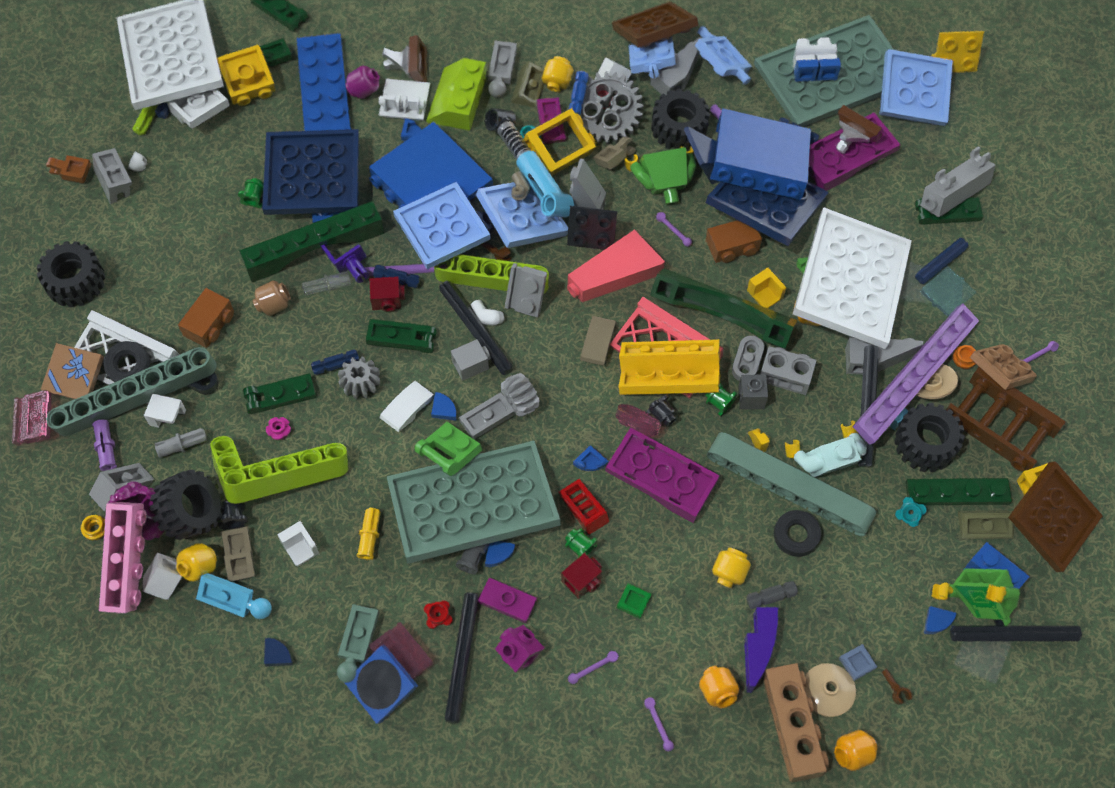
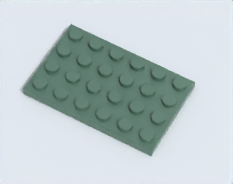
M870 15L808 38L810 45H817L818 39L828 37L831 44H836V55L841 63L837 80L817 81L816 76L815 81H795L793 57L797 43L755 58V67L792 122L805 127L837 114L842 105L853 108L882 96L885 52L888 49H894Z
M535 441L478 454L453 476L443 472V468L438 464L387 476L407 564L560 526V518Z

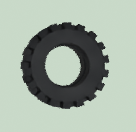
M676 89V92L670 90L667 91V95L662 94L659 100H656L653 107L651 124L653 137L655 139L658 138L660 145L665 143V148L667 149L671 147L679 149L683 146V148L686 147V151L689 150L691 144L683 128L688 126L705 136L707 134L710 113L709 106L705 105V99L699 98V94L696 92L692 94L691 90L687 89L686 91ZM684 117L689 121L681 123L676 122L671 118Z
M69 241L63 242V245L56 244L54 249L45 251L46 256H41L39 259L41 264H37V277L53 302H57L61 306H64L66 303L68 307H74L75 303L78 306L84 305L83 301L88 300V302H91L93 295L98 296L101 293L98 288L104 287V270L94 251L89 249L86 244L80 245L76 241L70 244ZM72 269H81L74 277L61 279L66 272Z
M922 403L917 405L916 409L912 407L905 414L896 431V438L894 440L895 445H898L897 453H903L901 459L904 463L910 461L909 467L914 469L916 466H919V471L925 472L927 468L930 469V472H936L938 467L942 470L951 464L962 447L965 436L962 435L964 431L963 425H958L961 420L958 416H952V410L946 411L943 409L944 406L940 404L938 407H934V403H928L925 407ZM926 429L934 432L940 438L942 444L929 445L920 439L917 431Z
M187 470L162 480L160 485L155 487V494L151 495L150 499L153 502V505L150 506V512L155 514L152 519L154 522L159 523L158 529L160 531L166 530V536L168 537L175 536L177 540L184 538L187 540L215 528L218 525L217 521L221 520L223 515L220 511L224 509V504L221 503L223 495L222 493L219 494L217 490L220 487L217 483H212L213 478L209 475L204 477V472ZM182 494L187 496L192 504V516L185 511L182 505Z

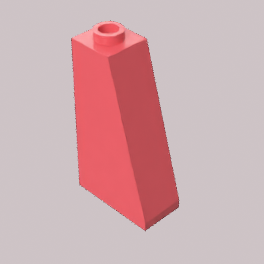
M633 230L568 274L567 289L574 298L578 297L581 302H585L656 277L657 273L664 268L665 261Z

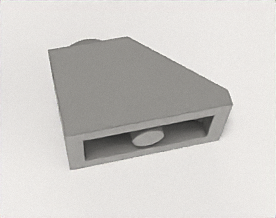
M140 463L100 472L89 495L103 511H106V504L110 500V496L122 486L134 481L147 487L155 479Z

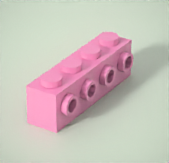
M124 502L106 504L99 611L127 613L136 610L140 603L141 592L138 590V584L143 573L140 555L145 545L144 537H142V526L146 523L144 504Z

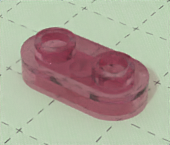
M618 405L615 417L619 420L620 424L631 427L649 438L658 435L661 426L659 420L632 405Z

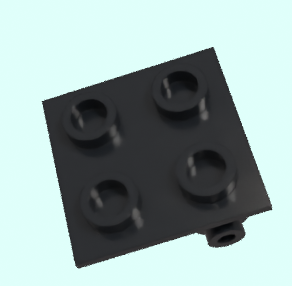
M570 205L567 245L600 250L607 249L614 244L618 211Z

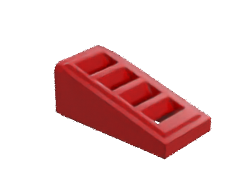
M580 479L558 492L588 535L609 523L607 512ZM579 490L582 492L581 494H579L578 496L574 497L573 499H570V498H569V496L573 495L574 493L578 492ZM585 498L587 499V501L580 504L579 506L575 505L580 501L584 500ZM590 507H593L592 510L588 511L584 515L582 514L583 511L587 510Z

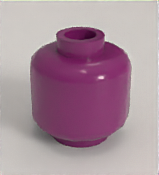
M362 65L347 75L346 88L353 97L365 99L379 89V74L375 69Z

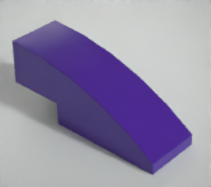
M756 607L753 614L754 633H747L744 639L746 693L753 692L771 657L778 625V607Z

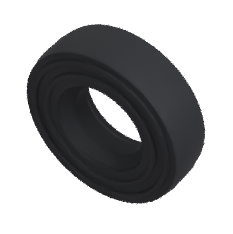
M122 341L115 344L108 350L104 358L105 372L114 382L150 367V358L147 351L141 345L132 341ZM125 355H132L136 359L135 367L128 372L120 371L118 367L120 359Z
M792 510L786 512L776 522L774 528L775 542L784 553L790 556H806L812 553L820 542V525L811 514L805 511ZM792 525L804 527L807 532V538L802 542L792 541L787 533L788 528Z

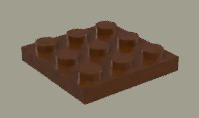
M671 1L612 22L615 32L640 48L648 47L657 40H668L671 38V35L677 33H687L691 31V28L699 26L696 16Z
M1055 461L1049 462L1008 518L1055 572H1063L1103 515Z

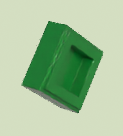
M627 583L616 608L641 619L652 594Z

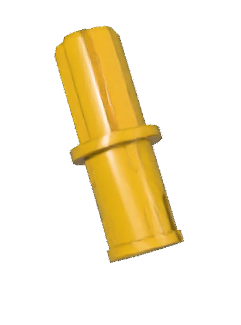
M369 508L365 511L363 527L359 531L361 538L357 557L360 559L372 560L374 558L376 538H379V533L377 532L381 514L379 509Z

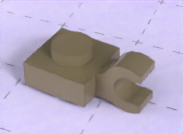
M625 136L616 145H608L594 156L596 164L607 169L618 166L627 157L626 155H632L636 151L634 147H627V144L632 139Z

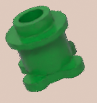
M256 178L248 179L245 181L244 191H239L238 196L241 198L240 203L261 209L263 204L260 203L263 195L264 183Z
M719 384V392L705 394V397H707L706 404H712L720 410L718 415L722 417L735 402L738 393L734 391L730 394L723 389L722 384Z
M574 528L565 537L567 541L565 548L573 550L578 555V558L583 553L588 556L597 547L596 543L598 540L595 537L591 540L584 533L585 530L583 528L579 530Z

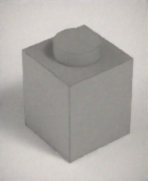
M478 339L451 350L452 363L462 381L489 369L488 360L491 359L490 354L485 346L481 347Z

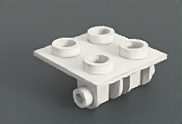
M386 79L383 96L379 97V105H381L379 116L424 120L430 83Z

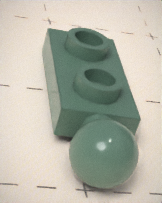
M352 605L338 653L339 658L346 659L337 669V676L340 681L344 683L353 681L358 669L356 662L364 663L366 661L378 620L379 610Z

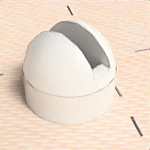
M134 152L128 169L137 172L143 171L147 165L146 158L142 154Z

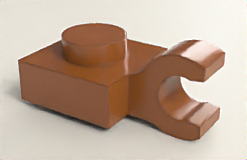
M67 155L65 161L50 157L46 166L51 167L49 170L50 174L60 175L63 180L85 183L91 162L89 159Z

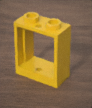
M572 108L527 132L523 138L528 148L536 152L551 176L576 163L580 158L583 159L592 154L596 148L594 137L591 133H587L583 126L582 118L579 114H575ZM567 121L583 148L555 163L539 136Z

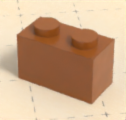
M738 220L708 228L706 234V242L715 263L721 261L727 263L741 255H754L759 251L762 241L759 231Z
M205 288L180 321L178 327L184 337L207 348L211 342H215L218 339L224 324H228L232 320L234 309L229 299Z

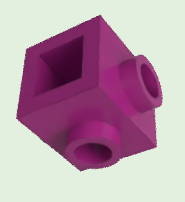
M524 625L515 629L510 627L505 630L500 636V643L495 648L503 661L515 673L530 666L544 650V647L535 638L533 632Z

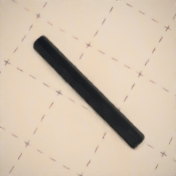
M448 280L441 283L439 286L440 292L474 338L478 339L481 347L485 346L487 348L491 361L502 375L510 373L513 370V365L453 284Z
M868 345L864 348L860 417L877 399L879 347L875 345ZM861 436L867 450L865 455L861 456L858 466L872 467L874 443L869 445Z
M471 592L464 594L445 712V721L453 724L460 722L479 599L478 594Z
M953 625L949 631L952 641H1080L1082 637L1081 628L1077 625Z

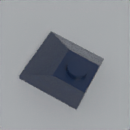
M688 126L683 128L696 158L711 185L719 182L710 179L714 167L717 141Z

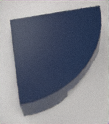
M265 638L264 665H292L291 655L285 645L278 640Z

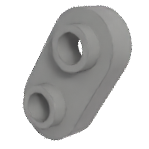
M747 336L741 340L732 367V374L736 380L740 381L741 375H756L764 351V344L760 338ZM752 348L755 352L750 353L747 351V349ZM746 369L748 373H742L740 370Z

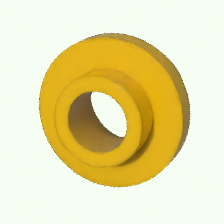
M90 515L83 520L81 533L86 539L98 540L104 536L105 519L102 516ZM99 525L96 531L91 532L92 526Z

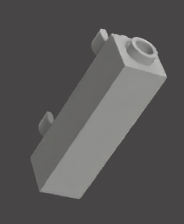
M977 147L971 151L970 159L947 174H945V169L937 172L935 175L936 181L924 189L921 207L940 217L989 185L996 166L989 161L991 154L987 152L981 157L979 154L980 147Z

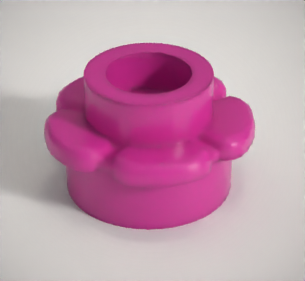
M274 417L269 420V425L266 426L267 435L275 440L286 438L291 431L289 421L284 417Z

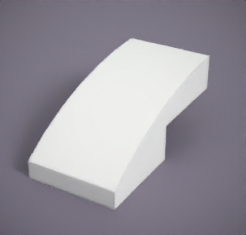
M414 381L381 413L380 419L399 432L415 419L418 411L432 401L434 394Z

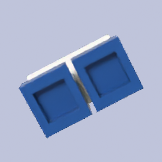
M829 37L818 39L817 45H810L807 38L797 40L793 57L795 81H815L816 76L817 81L837 80L841 63L836 55L837 46L836 44H831Z

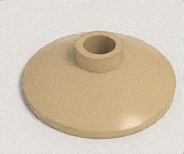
M942 364L916 395L926 399H938L951 394L958 384L956 372L951 367Z
M825 663L817 665L807 672L804 690L806 697H810L812 700L814 712L826 717H836L846 713L852 707L856 698V687L846 670L840 666ZM826 684H833L835 691H828Z

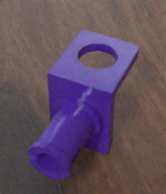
M324 244L321 246L340 274L349 270L357 283L364 282L360 273L365 280L368 279L370 273L360 262L366 258V254L360 244L336 260Z

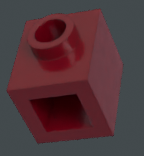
M399 277L370 278L372 310L391 312L395 309H401V300H405L404 285L400 286Z
M583 553L561 572V582L580 599L587 591L592 593L601 585L602 566L594 557L589 558Z

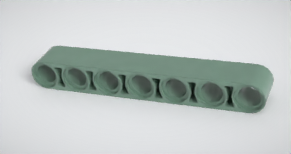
M194 348L52 409L47 414L46 423L61 436L75 434L93 426L92 424L97 420H108L149 402L152 394L164 396L210 376L216 370V361L205 348ZM202 359H206L204 364L198 365ZM179 369H183V371L179 375L175 376V373ZM159 379L157 384L152 385L154 380ZM136 388L134 394L129 395V392ZM112 399V402L105 406L106 402ZM89 408V411L87 412V414H85V415L82 416V413L84 412V410H86V409ZM65 419V422L62 425L58 426L59 422Z
M719 433L707 453V457L715 463L717 461L718 465L736 474L739 472L740 476L758 485L763 484V488L781 497L786 496L785 499L805 509L808 507L809 511L828 521L831 519L832 523L850 532L855 531L854 534L858 536L866 535L876 515L875 509L870 505L727 433Z

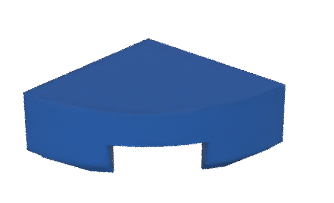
M405 118L401 140L407 141L421 131V128L413 120Z
M435 392L431 413L432 418L456 421L457 415L453 402L446 395Z
M591 445L573 461L575 467L584 471L600 470L609 463Z
M501 541L489 543L485 567L498 566V564L510 558L515 550V544Z
M930 606L927 612L924 634H936L945 630L954 621L956 613Z

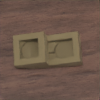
M592 316L580 357L581 361L604 366L616 321Z
M242 527L221 532L228 581L233 582L255 577L249 528Z

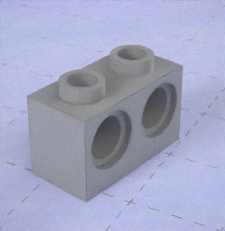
M769 346L760 375H766L767 384L806 395L816 360L805 354H795L781 347L774 348ZM775 363L780 365L781 367L776 368L771 364ZM796 370H800V371H802L804 374L801 375V374L796 373L795 371H796Z

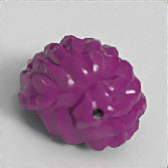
M132 481L111 495L108 503L144 504L146 523L142 526V537L145 540L160 538L164 531L158 529L159 523L154 522L152 519L155 514L150 512V506L153 505L150 499L151 495L155 494L154 489Z

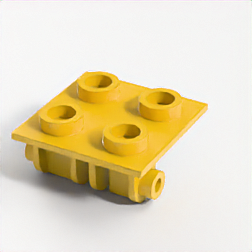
M984 31L939 32L936 53L932 54L931 57L953 60L952 73L977 72Z

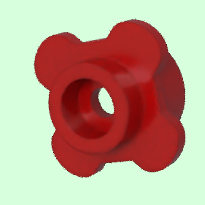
M443 600L425 605L424 612L428 617L426 622L428 628L435 629L436 626H449L452 623V617L448 612L450 605L447 601Z

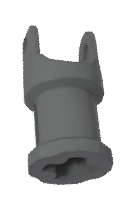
M489 543L465 549L461 559L457 561L455 566L461 571L475 575L478 572L477 566L482 555H485Z

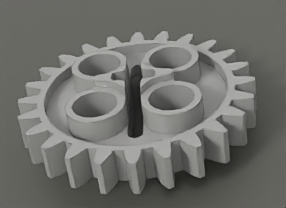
M605 71L602 78L599 73H596V79L593 80L589 76L588 84H586L580 117L583 120L587 133H591L593 137H596L598 144L602 139H605L606 145L609 144L610 139H613L617 144L618 137H625L626 132L633 135L632 126L639 127V122L636 119H642L643 117L642 113L639 112L644 110L643 104H640L642 95H637L639 88L632 89V80L625 83V75L617 79V72L612 77H609L608 72ZM601 90H606L608 92V94L604 97H600L597 95V93ZM617 91L618 93L612 98L613 93ZM621 100L628 102L625 107L616 105ZM590 109H595L597 111V113L593 116H588L586 114V112ZM602 117L601 123H600L599 125H597L596 123H597V122L600 120V118ZM610 119L617 121L614 126H607L605 124Z

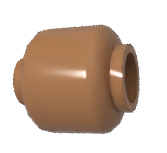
M273 280L255 290L253 304L258 312L263 311L266 315L272 316L286 309L291 297L283 283L279 284Z

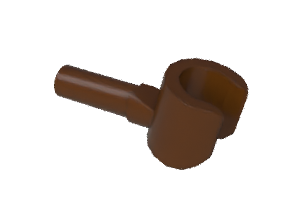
M487 242L481 244V246L494 254L496 260L508 261L511 259L509 256L510 251L506 246L498 250Z
M888 669L882 671V674L893 690L892 699L896 704H903L899 698L900 692L905 694L907 700L912 699L911 691L907 688H900Z

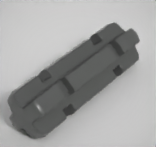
M794 581L783 583L784 585L782 586L779 584L760 590L759 593H750L746 597L748 606L754 609L761 607V604L767 605L784 600L785 596L787 598L796 596L798 593Z

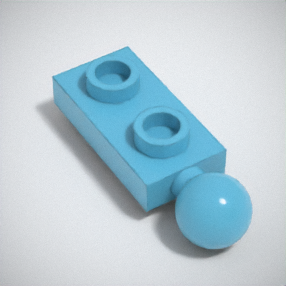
M209 573L201 576L196 598L199 601L241 617H245L250 610L252 616L256 619L267 618L272 610L271 604L267 599L258 598L252 600L254 590Z

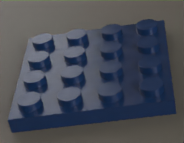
M358 129L266 132L262 208L264 215L345 212L358 207Z
M720 182L708 195L706 203L757 231L770 236L776 241L789 246L826 200L829 192L808 182L803 196L799 200Z

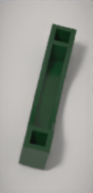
M372 201L241 249L239 252L251 283L277 274L291 261L321 248L323 244L328 246L343 242H363L384 234L382 219Z
M665 268L657 273L649 295L672 305L688 307L720 317L746 329L761 340L784 349L788 345L798 321Z

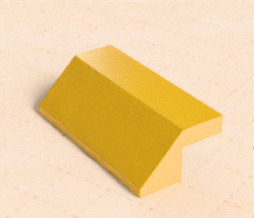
M719 339L621 343L619 354L621 367L620 395L719 392Z

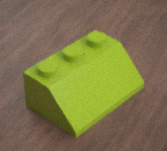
M463 58L444 68L426 120L428 123L434 122L438 125L470 131L487 79L486 62Z

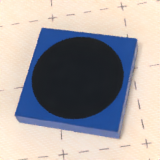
M381 645L356 670V676L353 681L345 683L377 724L383 722L418 687L385 645Z

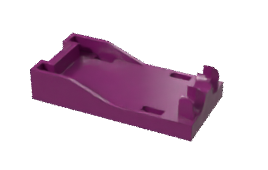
M872 113L865 118L882 128L883 135L878 142H852L845 153H840L836 149L841 141L840 135L843 133V129H840L810 145L808 174L815 181L816 186L828 191L842 184L861 169L898 151L900 143L878 116Z
M631 427L605 469L607 473L646 493L669 511L692 523L695 522L719 479L718 474ZM644 443H647V444H649V445L655 447V449L653 450V449L650 448V446H648V445L645 446V445H643V444H644Z

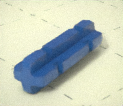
M577 71L576 82L574 83L571 96L572 103L569 106V109L572 108L575 114L579 115L582 112L581 104L584 102L586 84L589 78L588 73L584 71Z

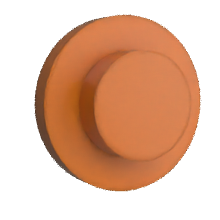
M969 345L956 348L953 353L954 363L963 369L974 367L976 363L970 357L976 350Z

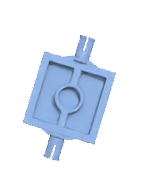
M705 26L700 27L697 33L702 39H699L695 44V47L700 51V55L710 62L717 74L721 76L734 75L744 85L748 84L751 81V77L746 73L752 66L725 36H714L710 34Z
M672 36L668 40L652 42L650 46L645 48L637 47L634 44L629 45L632 74L649 72L651 78H654V74L655 78H657L659 69L676 65Z

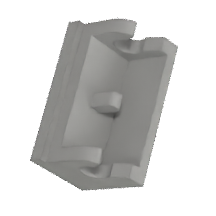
M113 148L92 154L95 174L110 204L117 202V195L121 192L124 193L125 197H129L132 182L116 149Z

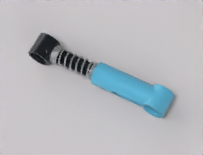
M488 109L484 119L486 128L500 135L506 146H508V149L517 161L518 168L540 199L543 214L553 217H568L570 205L574 206L572 197L562 192L536 152L531 151L528 145L525 144V140L522 139V136H520L515 127L516 116L514 112L505 109Z

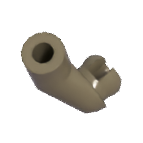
M518 171L512 175L516 187H513L511 192L515 200L521 201L527 197L531 188L522 172Z

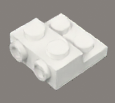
M217 89L167 102L170 112L182 124L186 123L192 129L230 106L227 98Z

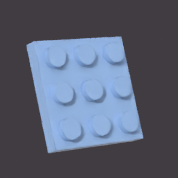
M888 49L885 52L880 115L945 126L948 123L953 60Z
M514 182L478 189L476 196L507 248L567 236L568 227L562 217L545 216L541 210V201L531 186L529 194L521 201H517L512 197V188L516 187Z
M457 182L393 211L394 217L426 269L490 240V233Z

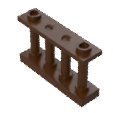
M978 367L969 381L973 385V389L959 407L950 403L946 411L952 410V416L959 417L961 421L958 425H963L966 433L1011 462V465L1016 470L1026 471L1032 469L1037 460L1031 457L1046 435L1054 438L1066 421L1016 388L1005 390L982 368ZM981 393H986L994 398V403L982 419L977 421L968 415L967 412ZM1003 407H1007L1015 412L1016 416L1003 434L999 436L990 430L988 426ZM1024 421H1028L1036 426L1038 430L1024 449L1020 450L1009 441Z

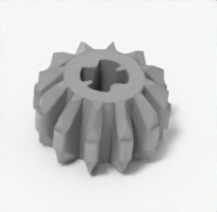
M362 356L359 361L352 357L351 364L343 362L344 370H339L338 376L340 379L338 382L339 386L344 388V393L347 396L353 394V398L357 399L359 394L362 393L363 397L367 398V391L375 393V386L380 385V378L378 377L380 372L372 360L366 362Z
M523 374L511 375L501 383L502 394L519 417L530 414L539 407L537 391Z

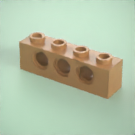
M797 663L765 669L762 677L790 783L822 777L829 766L826 752L820 749L819 740H821V733L818 724L813 723L811 716L814 713L811 698L806 697L805 694L806 678L804 672L799 671ZM789 690L793 692L796 700L789 701L785 699L783 691ZM790 717H798L802 721L803 727H794L790 723ZM803 743L807 745L810 749V754H801L797 749V744Z

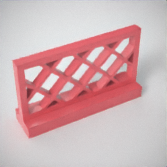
M642 297L637 304V309L612 340L610 347L620 353L621 346L618 343L622 338L633 336V340L636 342V335L650 333L651 341H654L652 333L658 331L665 332L668 336V341H671V337L676 339L672 341L710 339ZM639 316L648 322L649 328L634 331L633 323ZM720 346L721 359L723 357V348ZM681 393V394H683L684 396H686L687 398L690 399V397H691L694 393Z

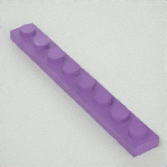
M963 303L956 307L853 425V428L869 445L877 441L979 322Z

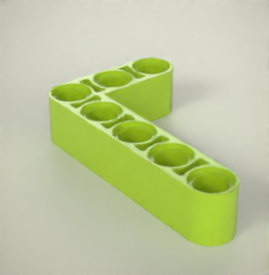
M459 254L434 266L435 277L441 282L448 280L452 284L507 291L511 267L515 263L522 268L526 266L547 272L544 294L549 288V273L546 268L538 265ZM446 264L448 268L441 269L439 267Z
M219 436L210 443L213 464L224 495L228 502L234 504L340 477L348 471L347 449L341 443H331L246 466L242 465L235 444L230 437Z

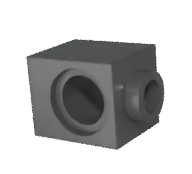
M741 375L738 385L740 409L765 408L768 399L766 375Z

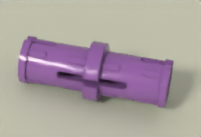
M97 420L92 425L96 439L94 448L98 452L99 467L101 471L115 469L117 467L113 452L115 443L111 439L108 420Z

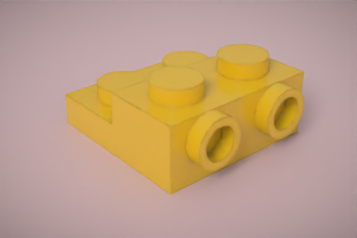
M259 44L217 58L233 105L237 103L239 106L247 105L251 102V99L256 97L266 99L272 95V92L276 91Z

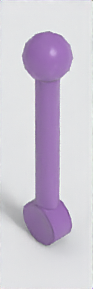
M659 212L656 215L657 221L663 222L683 241L685 246H691V238H686L666 219L664 213Z
M1051 341L1046 348L1023 359V361L1028 363L1050 350L1054 352L1058 349L1059 345L1057 342Z
M615 651L609 652L603 660L577 674H570L568 681L571 684H576L579 678L608 662H616L618 654Z
M649 697L645 700L644 705L650 710L664 741L663 748L666 751H671L674 748V744L668 739L654 708L655 700Z

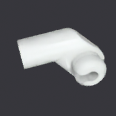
M476 300L471 304L476 317L482 324L497 325L504 321V314L501 311L486 309L481 300Z

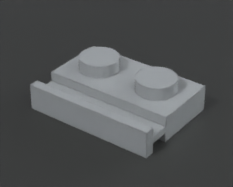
M514 263L510 271L505 308L508 309L510 307L517 312L538 318L541 311L547 272L526 266L522 268Z

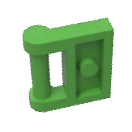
M446 422L426 440L418 441L414 450L420 456H426L442 467L443 472L447 475L453 476L482 451L480 443ZM434 448H439L453 459L448 460L443 455L435 451Z

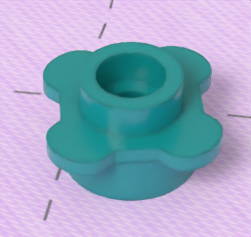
M906 497L903 499L901 508L895 512L896 518L902 519L911 527H915L919 524L921 516L926 513V506L924 504H917L911 497ZM913 510V513L909 514L908 511Z

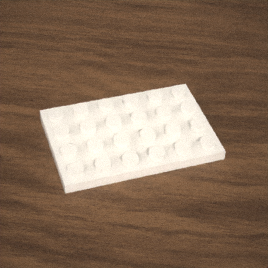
M182 0L117 17L131 102L134 110L224 87L204 0Z
M823 208L818 220L793 315L886 349L890 341L912 240Z

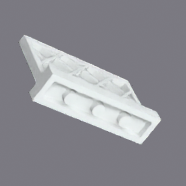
M93 310L87 317L90 321L74 347L92 352V350L104 346L105 353H107L109 350L108 344L117 341H132L138 343L147 351L151 357L150 364L156 361L164 362L180 355L175 349ZM93 331L100 332L102 341L90 345L89 338ZM125 355L127 366L119 368L122 372L131 371L136 364H131L129 355ZM106 373L98 375L97 380L107 385L114 383V381L108 379L109 377ZM159 379L153 381L152 385L157 384ZM136 388L131 390L129 392V395L134 394Z

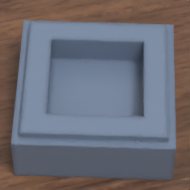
M863 644L839 658L853 681L877 668Z

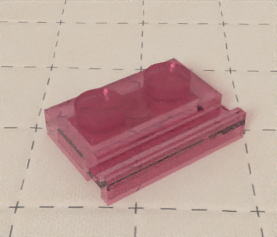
M43 390L24 395V398H14L13 444L21 446L22 443L29 444L50 439V427L46 423L47 414L51 411L52 394Z
M398 622L397 626L389 629L369 645L373 653L381 645H385L413 680L421 675L425 669L433 665V661L401 622Z

